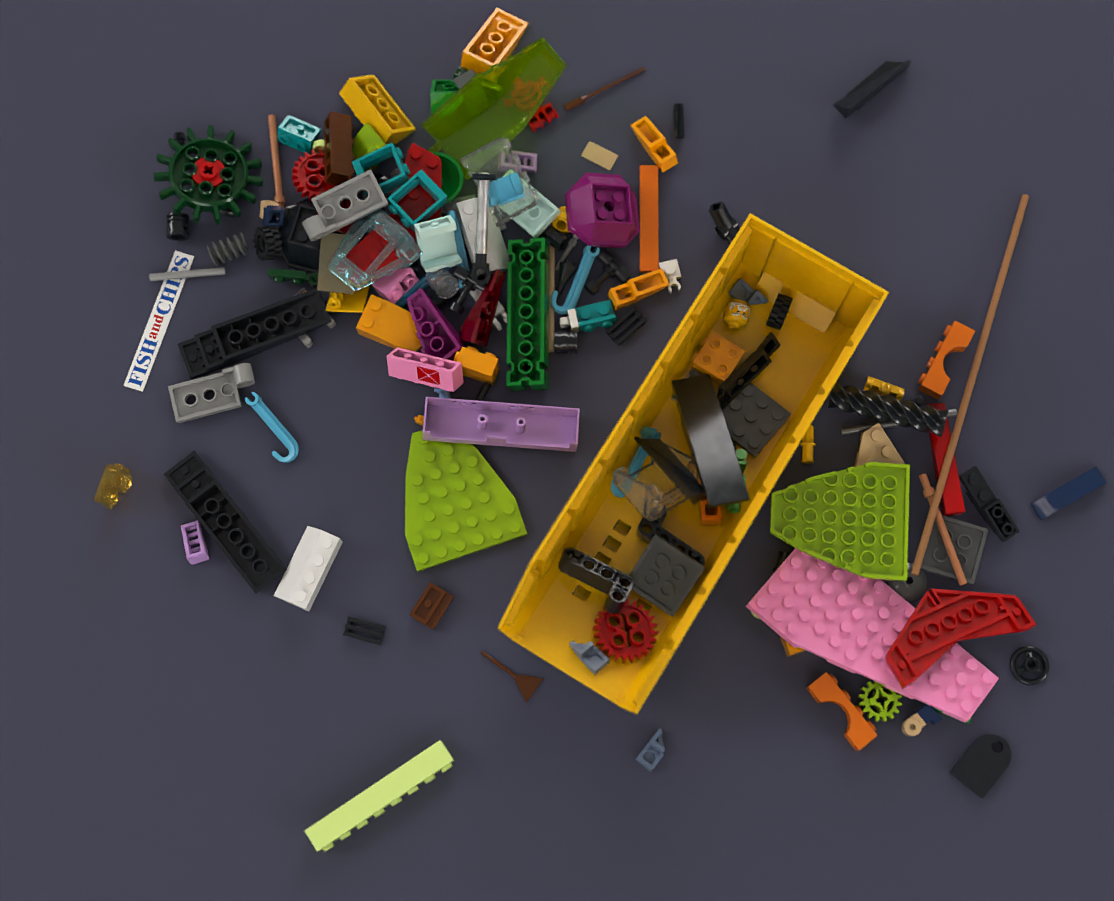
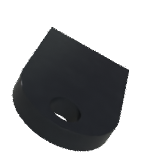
M982 735L971 744L951 769L950 773L982 799L1009 766L1012 756L1011 749L1008 743L998 735ZM994 741H998L1002 746L1001 751L998 753L992 750V743Z

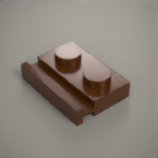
M430 582L409 616L434 631L453 601L454 596Z

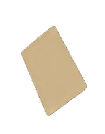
M589 141L581 155L608 170H611L618 157L617 154Z

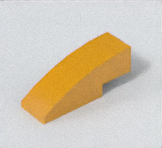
M647 116L630 125L638 140L662 173L678 164L676 153L666 143V138Z
M661 268L611 288L607 295L609 300H611L614 310H618L649 297L670 284Z

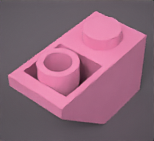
M409 267L390 271L378 278L372 286L381 298L395 304L419 279L413 269Z

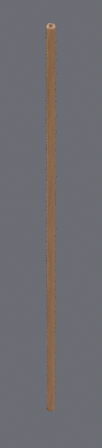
M1023 194L1020 200L911 570V574L914 576L919 575L1029 200V196Z

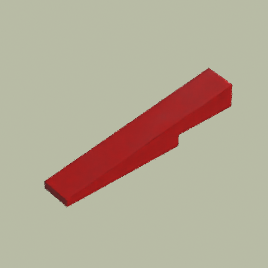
M945 403L926 404L934 407L936 410H946ZM948 418L946 419L942 437L935 435L932 431L929 432L936 480L939 479L951 438ZM955 454L940 500L944 516L958 515L965 512Z

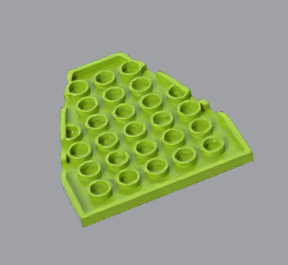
M423 430L412 433L405 482V536L417 572L527 535L515 497L477 448L472 444L426 441L423 440Z
M868 462L864 465L813 476L805 479V481L788 486L783 490L776 491L771 494L769 533L811 557L863 578L907 581L910 465Z

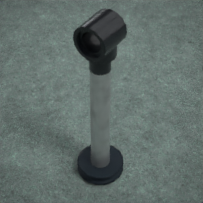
M487 172L472 174V179L478 180L476 253L475 262L472 263L470 274L472 280L480 285L487 283L491 276L489 263H487L490 180H496V175ZM479 269H483L486 273L485 277L481 280L475 277V273Z

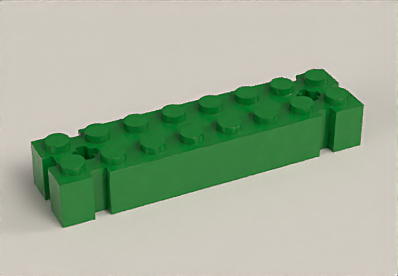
M531 238L530 243H525L523 239L508 240V255L512 261L508 262L507 365L511 368V371H507L506 386L511 391H526V386H530L533 390H549V375L544 370V368H549V265L546 262V259H549V243L545 238Z

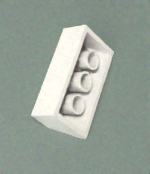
M477 198L458 202L454 207L472 263L475 262ZM490 207L488 212L487 263H489L490 275H492L496 270H508L510 258L493 207ZM479 269L475 273L477 278H482L486 275L483 269Z
M307 526L274 596L309 612L343 543L342 540L323 530Z

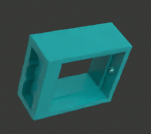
M393 143L352 161L358 176L366 172L367 168L394 156L401 174L379 184L383 194L405 184L410 179L408 176L411 173L406 163L403 164L401 159L404 155L400 147L396 148Z
M422 169L387 198L388 209L394 215L398 214L402 224L406 228L410 227L413 231H415L414 224L425 222L447 203V195ZM420 184L436 202L413 221L397 203Z

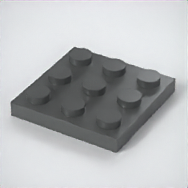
M752 383L745 387L722 410L731 440L754 458L757 457L791 416L790 412Z
M942 515L967 584L974 585L988 529ZM934 521L920 570L958 581L936 521Z
M655 534L629 576L634 581L632 590L673 617L706 567Z

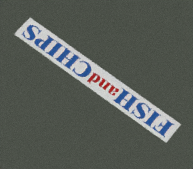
M175 251L167 272L189 270L194 256ZM186 278L163 281L123 386L143 392Z

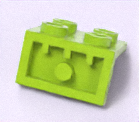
M365 124L354 138L352 148L354 160L387 145L370 124ZM379 163L367 168L366 171L371 169L373 172Z

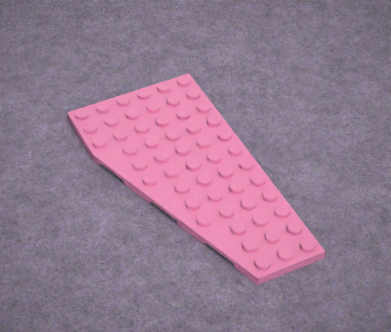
M796 548L746 605L750 611L791 646L800 647L827 659L829 663L854 674L863 675L910 699L914 698L941 710L942 713L964 723L971 718L999 680L995 674L956 643L914 683L902 689L886 663L885 656L916 608L882 580L863 578L811 557Z

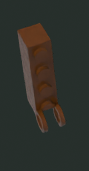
M330 111L324 120L325 183L340 185L352 179L353 174H356L352 161H354V154H352L354 139H352L353 124H351L350 115Z

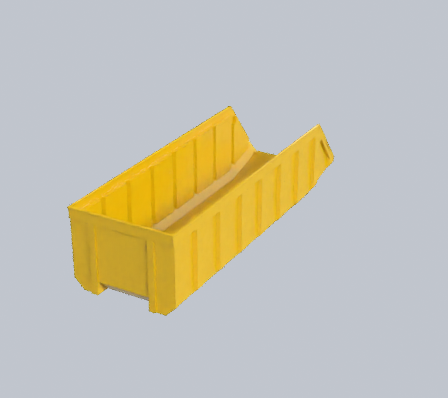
M750 213L531 559L498 626V630L515 643L609 701L637 715L889 292ZM742 278L754 291L758 290L769 301L765 304L747 305L750 308L748 323L745 326H740L739 329L729 327V323L723 317L726 305L733 301L728 292L737 280ZM779 293L793 298L780 330L766 325ZM712 332L745 351L736 369L772 332L781 346L769 357L772 362L751 383L790 412L791 416L756 458L747 453V465L743 475H745V486L749 501L741 502L740 512L731 513L726 508V505L721 506L722 520L720 525L700 526L699 501L693 505L648 455L629 493L622 498L614 496L611 491V482L616 472L621 474L618 483L619 488L639 447L634 437L641 438V429L644 426L656 428V432L661 433L660 439L697 479V469L681 425V417L676 402L671 400L674 394L672 381L684 379L692 369L693 362L691 358L696 351L700 352L705 336L709 337ZM712 381L714 390L717 395L718 388L720 385ZM736 444V451L738 449H742L740 446ZM656 503L662 504L666 507L667 515L661 527L702 554L705 559L704 566L706 568L673 617L631 589L627 598L629 604L632 605L636 600L637 607L643 604V611L650 610L648 617H655L651 623H657V627L653 629L658 631L657 636L654 637L657 641L655 644H652V651L647 650L648 655L646 657L642 655L640 661L634 657L633 663H630L627 658L623 664L621 658L614 662V656L612 655L609 657V664L594 675L578 658L569 644L571 641L582 644L593 642V646H596L599 639L593 638L594 634L597 633L593 631V627L597 625L594 621L595 618H599V611L604 612L603 607L608 595L560 571L558 568L559 560L564 549L574 548L593 558L596 557L597 560L629 575L648 546L637 536L638 525L652 505ZM659 511L652 512L654 517H662ZM647 526L641 528L644 533L651 532V529ZM628 617L631 623H637L636 618ZM609 620L612 626H618L615 620ZM633 636L634 641L642 642L639 636ZM613 639L616 645H623L621 640ZM602 645L596 646L600 651L603 648Z

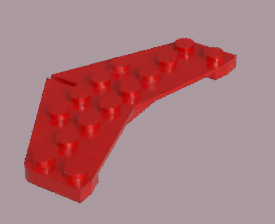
M412 143L405 159V163L411 172L408 174L409 178L422 169L441 189V159L426 149ZM419 184L397 204L415 221L436 201ZM441 208L426 221L440 218ZM391 212L388 217L340 260L337 269L364 284H369L419 255L416 233L410 227L406 228L402 224L398 214L394 215Z
M931 588L929 591L927 590L885 656V660L903 689L914 683L958 641L1024 632L1034 628L1036 623L1020 599L1015 595Z

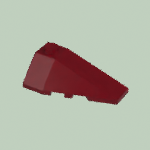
M499 270L494 272L464 321V325L461 326L460 340L487 346L505 277L504 272Z

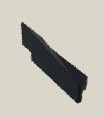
M911 61L884 62L852 89L846 97L836 102L833 106L846 119L909 67Z
M772 332L719 386L717 398L721 410L772 362L769 357L781 346Z

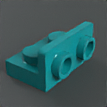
M288 115L278 127L277 139L280 143L301 152H307L310 155L313 142L321 134V128Z
M611 300L574 308L579 331L590 332L595 330L596 327L602 326L607 328L616 323V315L614 314Z

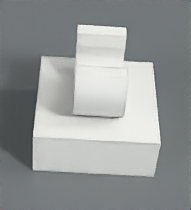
M575 309L567 310L568 317L559 318L561 329L570 327L572 333L575 331L579 332Z

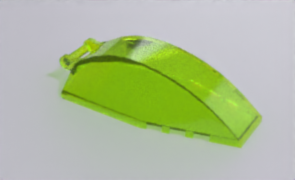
M544 37L522 48L523 50L519 53L508 56L501 63L492 65L485 72L476 74L422 123V127L436 140V143L428 151L438 152L442 148L447 155L453 157L459 163L463 176L467 181L472 177V174L478 172L524 130L565 71L567 64Z

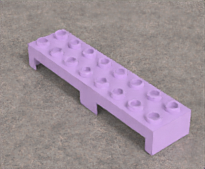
M426 397L423 440L576 452L580 409Z

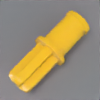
M812 425L809 426L802 438V443H800V446H802L801 462L805 464L814 463L813 455L816 444L814 443V426Z

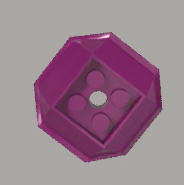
M585 173L565 194L568 231L577 235L588 246L625 248L639 233L637 197L621 175Z

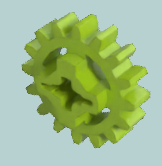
M874 680L873 684L870 681L867 682L868 688H861L864 694L858 695L862 699L858 706H864L863 713L868 712V719L874 716L875 722H878L880 718L883 722H886L887 716L893 719L894 715L892 713L897 714L900 712L896 707L902 706V703L898 702L902 695H897L895 691L884 687L885 685ZM883 688H885L886 690H888V691L890 692V695H888L887 693H885V692L883 691ZM873 689L872 697L867 699L869 692ZM879 697L884 699V702L881 704L876 702V699ZM890 702H893V703H892V707H891L890 710L887 712V710H888V709H887L888 704H889ZM869 706H872L875 709H877V713L874 712Z

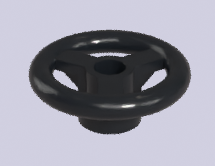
M1023 646L1012 654L1010 670L1014 678L1020 683L1036 685L1047 677L1049 661L1040 649L1033 646ZM1026 652L1023 666L1016 669L1018 656ZM1033 653L1037 654L1041 658L1043 662V670L1040 669V660L1036 657H1033ZM1028 662L1033 664L1032 669L1028 667ZM1027 671L1029 673H1036L1039 677L1025 679L1020 674Z

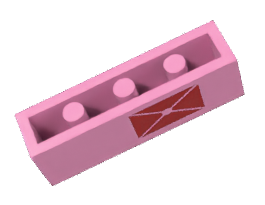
M398 347L387 355L389 376L428 385L433 388L444 389L448 392H454L464 383L462 363Z

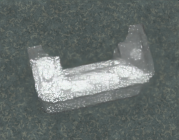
M503 136L460 159L464 168L466 167L467 170H470L468 173L471 176L472 174L487 172L496 175L497 180L507 175L518 173L525 196L502 206L498 204L489 208L490 213L493 212V221L497 227L535 207L540 198L536 189H531L528 183L531 180L527 172H522L519 167L521 161L517 154H512L510 150L512 145L507 137L504 139ZM474 180L476 186L478 187V180Z

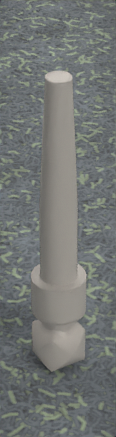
M573 234V238L569 240L568 246L559 262H564L571 249L575 247L579 239L577 235ZM559 262L555 268L556 271L559 269Z

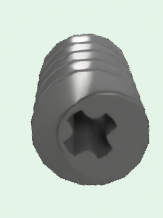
M240 232L239 239L236 235H233V241L226 237L225 244L220 239L219 246L212 242L211 249L207 246L211 260L216 266L219 265V259L222 263H226V257L232 261L233 254L238 259L240 258V252L246 256L247 249L249 250L242 232Z

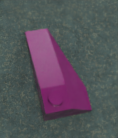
M423 288L417 290L407 299L412 320L415 322L416 335L422 346L421 353L454 361L456 352H460L462 347L467 348L465 342L460 340L461 336Z

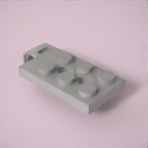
M370 169L312 198L311 200L319 215L307 218L302 222V225L310 241H315L389 204ZM360 191L368 193V197L365 200L357 198ZM344 199L350 200V207L342 208L340 206L341 201Z
M237 364L223 369L220 373L168 386L176 422L182 423L242 407L238 389L255 383L251 364ZM208 391H214L215 393L211 400L205 399V394ZM189 396H196L194 404H187L186 401Z

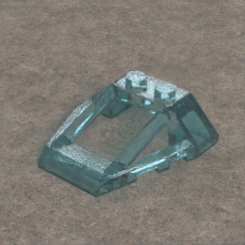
M379 209L353 223L331 258L328 269L350 288L357 291L376 282V279L382 276L394 274V271L397 269L409 267L423 255V252L405 228L383 210ZM372 230H375L389 244L363 272L346 255L366 232L370 233ZM395 248L399 259L376 271Z

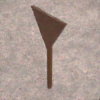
M481 651V655L514 678L527 703L544 678L515 674L490 655Z

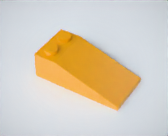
M496 8L464 49L460 67L467 70L472 69L475 74H480L482 77L494 81L528 27V23Z
M371 294L356 326L358 334L393 349L398 347L417 351L421 344L416 335L417 330L411 313Z

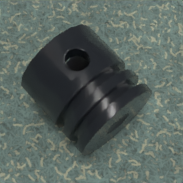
M173 212L167 214L166 237L173 241L189 239V215L182 212L177 215L173 214Z
M554 331V354H568V352L570 354L572 352L577 354V331L575 333H572V331L570 333L568 331Z

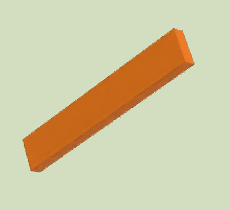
M640 165L639 167L640 273H649L659 269L658 165Z

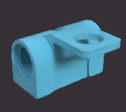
M517 172L497 179L498 181L490 182L489 208L498 204L502 206L525 196Z

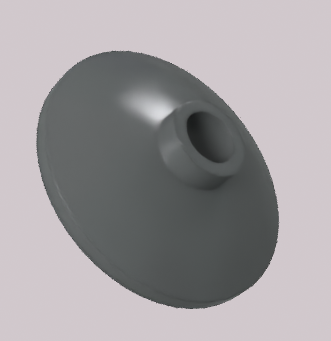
M908 563L907 578L912 579V584H907L906 581L888 580V586L907 602L920 598L927 588V578L923 570H920L918 576L911 574L913 563Z

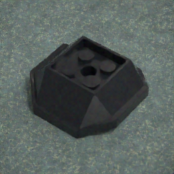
M308 199L286 207L283 226H279L278 234H280L281 238L279 239L282 241V244H280L282 250L280 251L289 268L308 273H318L321 238L310 241L302 225L304 220L317 215V210L312 200L309 202ZM338 231L332 232V233H337V234H343V233H340V232H338Z

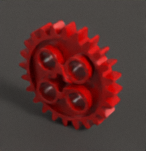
M319 149V153L312 150L311 155L305 152L304 157L299 156V162L295 161V166L292 170L293 186L297 187V193L302 192L303 198L309 196V202L319 194L338 186L325 183V153H322L321 149Z
M627 599L622 610L617 614L609 613L603 607L604 612L599 611V618H595L594 623L597 625L593 627V631L597 633L594 634L593 638L599 639L596 646L602 645L601 652L607 651L608 658L613 655L614 662L621 658L624 664L628 658L630 663H633L634 657L640 661L642 655L645 657L648 655L647 650L652 651V644H655L657 641L654 637L657 636L658 631L653 630L657 627V623H651L655 617H648L650 610L643 611V604L637 607L636 600L631 605ZM628 617L636 618L637 623H631ZM609 620H615L618 626H612ZM633 636H639L642 642L634 641ZM613 639L621 640L623 645H616Z

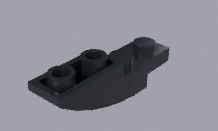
M973 466L959 475L960 481L967 490L966 495L987 525L1002 542L1007 541L1020 532L1001 500L996 499L977 466Z

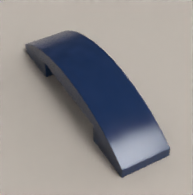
M1096 466L1032 502L1031 506L1040 520L1107 482Z

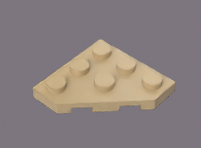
M876 423L861 433L859 451L857 452L854 467L868 462L905 463L880 423Z

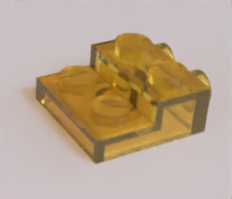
M114 463V466L107 464L94 501L104 508L112 510L113 505L115 506L118 501L117 493L125 494L131 487V470L118 463Z

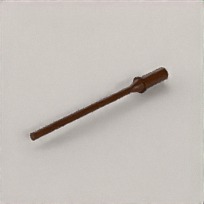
M642 67L586 96H579L564 104L565 111L567 112L581 104L583 105L587 99L644 71L645 68Z

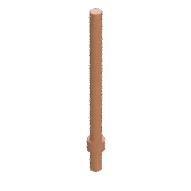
M271 114L268 115L276 195L274 202L284 209L286 202L282 190L276 117Z
M925 473L919 475L924 489L922 491L923 495L931 506L935 490L931 487ZM938 507L935 521L961 586L967 584Z

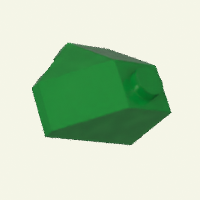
M451 79L432 81L430 91L431 114L438 116L450 114L463 101L460 90Z

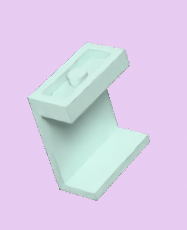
M451 215L414 224L420 262L425 272H435L438 269L454 267L456 264L462 263V259L457 253L454 230H457V227Z

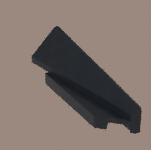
M634 437L638 445L693 505L705 496L702 485L698 483L695 476L661 439Z

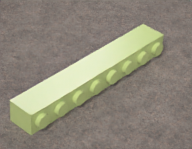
M439 740L306 829L305 833L316 851H328L334 847V841L339 838L341 841L351 835L350 831L355 827L358 829L368 824L367 819L373 815L377 818L385 812V807L390 804L393 807L401 802V796L406 793L408 795L413 794L419 789V784L422 782L427 784L436 778L434 774L440 770L444 773L452 767L451 763L454 762L453 757L444 743Z

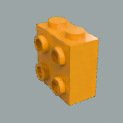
M712 332L709 337L705 336L700 352L696 351L691 358L693 362L691 368L696 369L703 375L709 374L713 382L721 385L735 371L745 351Z
M471 346L467 348L462 347L460 352H456L454 361L462 363L463 376L483 383L487 382L494 386L500 370L499 361L494 354L488 352L485 354L480 353L478 349Z

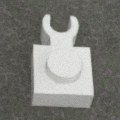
M677 259L660 262L659 269L662 268L670 284L668 292L672 294V286H676L678 292H680L681 286L677 279H681V273Z

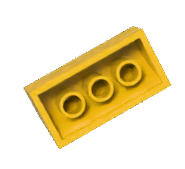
M375 75L349 78L339 92L344 102L348 104L363 125L370 124L387 145L390 143L397 144L416 130Z

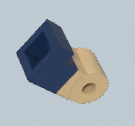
M270 200L261 201L260 218L263 219L264 226H283L284 209L278 203Z
M925 704L907 718L901 727L905 735L916 736L927 723L931 722L934 725L942 719L932 706Z

